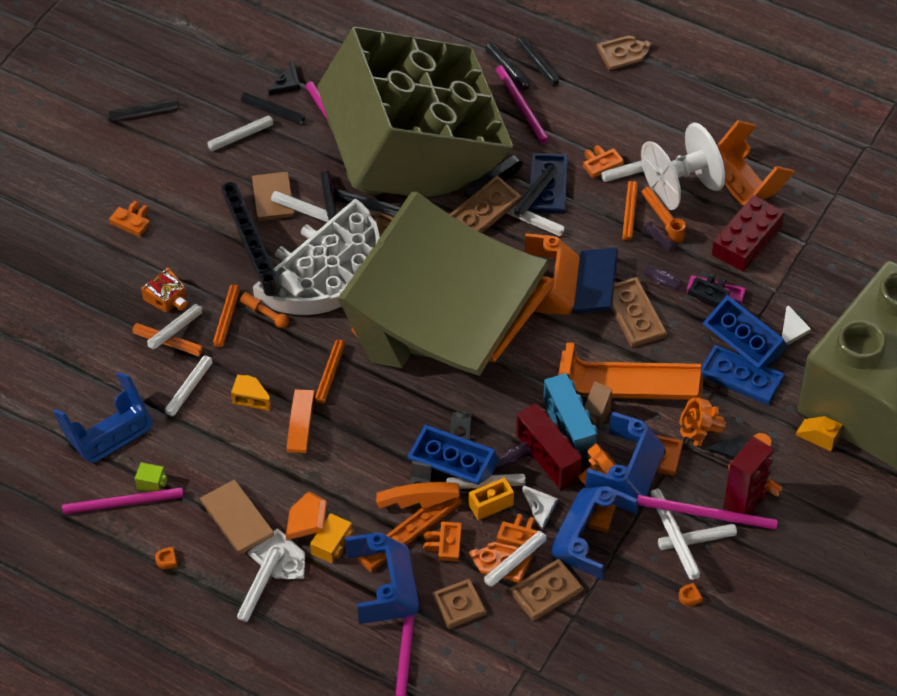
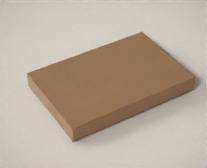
M288 171L252 176L258 221L294 217V209L271 200L274 191L291 196Z
M560 559L522 580L521 583H517L509 588L510 594L532 621H535L583 591V586Z

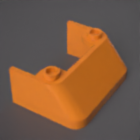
M737 120L717 144L725 169L724 185L741 205H745L752 195L764 200L777 194L795 172L792 169L775 166L762 182L745 161L750 153V146L746 139L756 128V125Z
M525 233L524 253L533 256L556 258L553 279L555 284L534 312L558 315L572 313L580 261L579 256L556 236Z

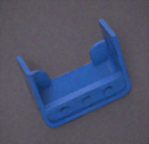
M120 372L116 374L124 389L123 392L116 396L114 401L118 412L86 431L82 424L70 422L66 413L57 409L53 410L66 438L83 459L88 462H97L147 432L152 426V419L129 375Z
M612 412L609 434L638 442L628 467L614 465L609 469L608 474L588 469L585 488L607 486L636 499L638 495L647 496L664 456L665 447L645 422Z
M607 486L584 488L578 493L551 545V553L556 560L560 559L563 563L601 580L605 577L604 567L602 564L586 558L589 550L588 544L584 539L580 538L596 505L607 507L613 504L633 514L638 512L636 498Z
M382 533L345 537L347 558L386 553L392 583L378 588L376 601L357 603L359 624L415 615L419 610V601L408 547Z

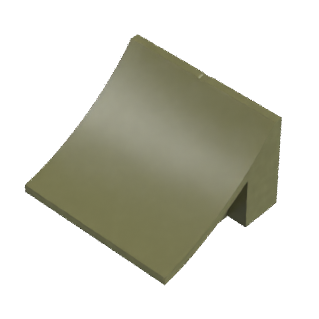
M411 192L377 241L375 247L372 248L338 297V300L371 363L402 368L409 356L413 354L432 357L460 370L480 376L548 269L549 263L546 259L524 253L476 231L434 205L419 192Z

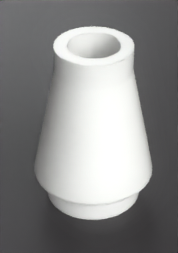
M286 270L279 276L280 285L296 298L301 297L305 293L295 272Z

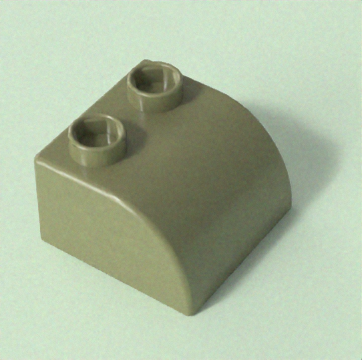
M352 27L317 86L328 118L329 127L333 131L347 171V178L353 188L364 194L379 195L389 193L409 196L411 192H419L424 197L448 194L464 188L485 176L506 157L513 147L476 54L470 46Z
M887 261L809 353L797 410L808 418L826 416L843 424L840 437L897 469V264Z

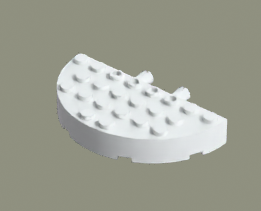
M356 198L318 231L308 224L305 225L301 230V235L308 239L294 252L290 253L282 246L276 250L275 256L282 260L274 268L277 278L286 270L295 272L302 288L305 290L301 297L296 298L281 285V290L277 295L267 296L264 294L260 282L253 286L254 297L259 300L261 299L262 304L269 309L295 315L320 314L342 307L338 297L380 238L377 224L371 217L369 210Z

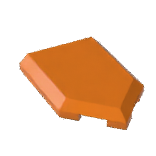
M310 491L297 501L289 510L285 539L290 540L323 531L327 501Z
M493 542L480 550L474 549L469 551V554L480 573L487 575L519 547ZM533 552L502 579L521 583L532 560Z

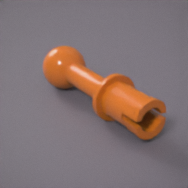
M244 292L241 296L240 302L252 308L254 313L260 311L274 320L278 328H285L289 325L290 320L286 314H277L263 305L261 299L255 298L248 292Z

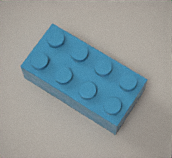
M566 373L545 379L543 403L552 421L558 425L561 434L568 437L571 446L580 452L582 460L589 458L587 450L597 443L596 436H598L596 426L590 422L588 410L583 408L581 396L575 392L573 380H569Z

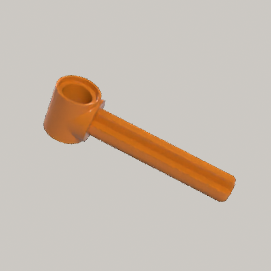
M645 187L642 190V195L666 225L665 230L668 233L669 241L672 243L683 242L685 239V222L681 219H674L654 191L649 187Z

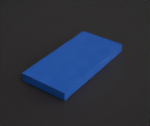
M714 345L702 365L703 378L768 406L785 377L784 373L767 366L758 369L743 356L718 345Z

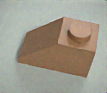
M598 382L593 383L584 410H588L591 424L601 428L611 411L612 389Z

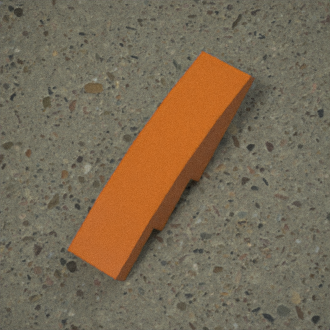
M295 389L288 431L287 452H307L314 390Z
M429 482L398 486L377 492L376 503L379 509L398 503L401 509L420 503L422 509L459 497L460 485L459 483Z

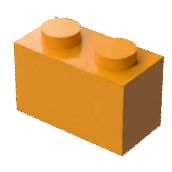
M505 477L469 492V507L477 520H481L514 505V491Z
M330 513L325 520L324 530L318 532L310 543L311 554L333 564L335 559L339 558L343 553V547L346 544L345 537L353 536L352 523Z

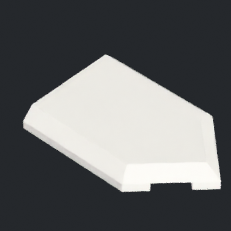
M278 528L273 531L274 537L247 552L251 558L262 566L269 549L275 548L279 550L280 556L271 576L275 579H304L305 552L293 541L286 540V535Z

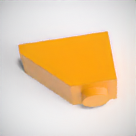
M237 374L231 391L232 404L270 411V397L257 378Z
M826 416L804 419L796 432V436L828 451H832L840 438L843 424Z

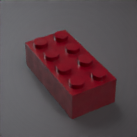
M752 195L713 241L712 256L744 272L781 228L785 211Z
M535 403L518 412L516 418V437L557 488L561 491L580 480L578 476L581 472L582 456L578 450L571 446L568 437L561 434L558 425L548 418L545 409H541Z
M753 436L730 462L723 508L731 512L751 515L754 512L758 501H763L767 495L766 488L770 482L768 476L772 471L770 465L774 460L772 457L774 448Z

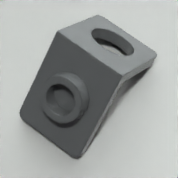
M466 411L453 412L450 434L456 435L455 428L462 426L466 429V434L461 438L470 441L472 413Z
M412 461V477L409 485L431 482V465Z

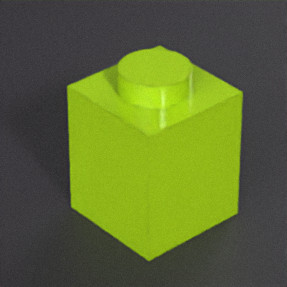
M141 462L135 476L137 490L153 492L160 491L162 487H165L167 475H165L164 467Z

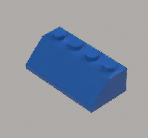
M728 295L702 323L758 369L776 361L788 347L782 337Z
M424 425L407 456L409 460L429 464L433 469L477 485L491 477L499 462L494 449L428 425Z

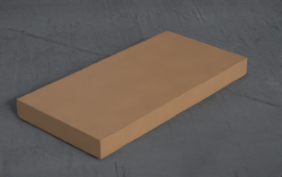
M496 176L449 215L476 231L483 233L516 206L522 197L500 177Z
M635 277L615 283L612 311L631 348L667 337V332L638 278Z
M235 479L200 497V501L239 555L274 537L273 530Z

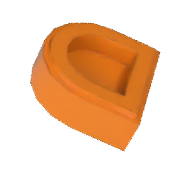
M174 547L161 549L156 553L155 561L160 569L165 570L178 567Z
M694 582L683 586L679 590L678 598L681 604L690 607L703 602V598Z

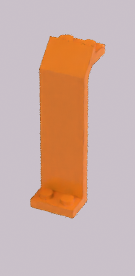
M567 343L566 350L562 351L558 375L566 373L569 380L572 379L575 384L576 394H579L581 397H588L593 383L598 382L612 389V398L681 399L688 401L692 397L702 398L704 379L701 364L587 362L577 356L574 343Z

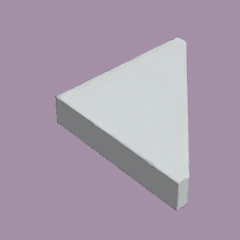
M787 306L782 338L789 345L809 334L811 329L790 306Z
M523 486L524 496L539 529L543 531L558 503V498Z

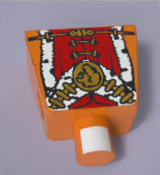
M166 268L141 288L143 300L164 312H169L174 307L182 311L187 307L188 302L184 300L186 298L185 287L169 268Z

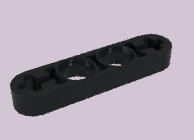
M515 155L511 156L471 184L466 189L465 196L469 199L496 176L500 177L503 181L507 180L521 169L523 161Z

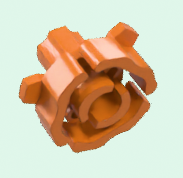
M692 397L681 414L679 424L686 428L681 427L680 433L683 437L694 440L695 446H701L707 432L718 435L722 434L726 421L723 417L717 416L719 414L718 407H712L709 400Z
M597 443L587 450L589 462L592 465L578 476L584 484H586L588 469L608 474L609 469L617 465L612 457Z

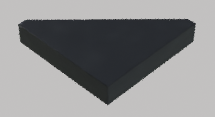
M291 62L287 70L282 72L276 79L275 84L268 88V95L301 89L294 62Z
M741 435L710 445L708 450L710 453L716 452L724 455L725 458L733 460L747 443Z

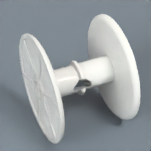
M691 123L686 129L685 145L688 155L683 157L678 155L675 160L671 161L666 152L655 142L648 141L642 146L641 160L647 182L669 210L676 209L680 204L681 190L678 178L682 176L688 177L690 173L695 171L700 181L710 190L719 191L724 187L725 169L720 151L710 133L698 123Z

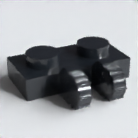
M711 273L706 281L696 277L688 290V295L717 307L727 295L730 297L731 291L723 288L727 280L724 277L720 279L718 285L712 284L715 281L716 274Z

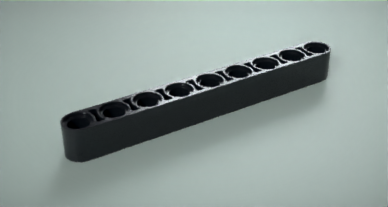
M227 182L221 187L227 208L264 294L275 296L281 290L276 272L235 182Z

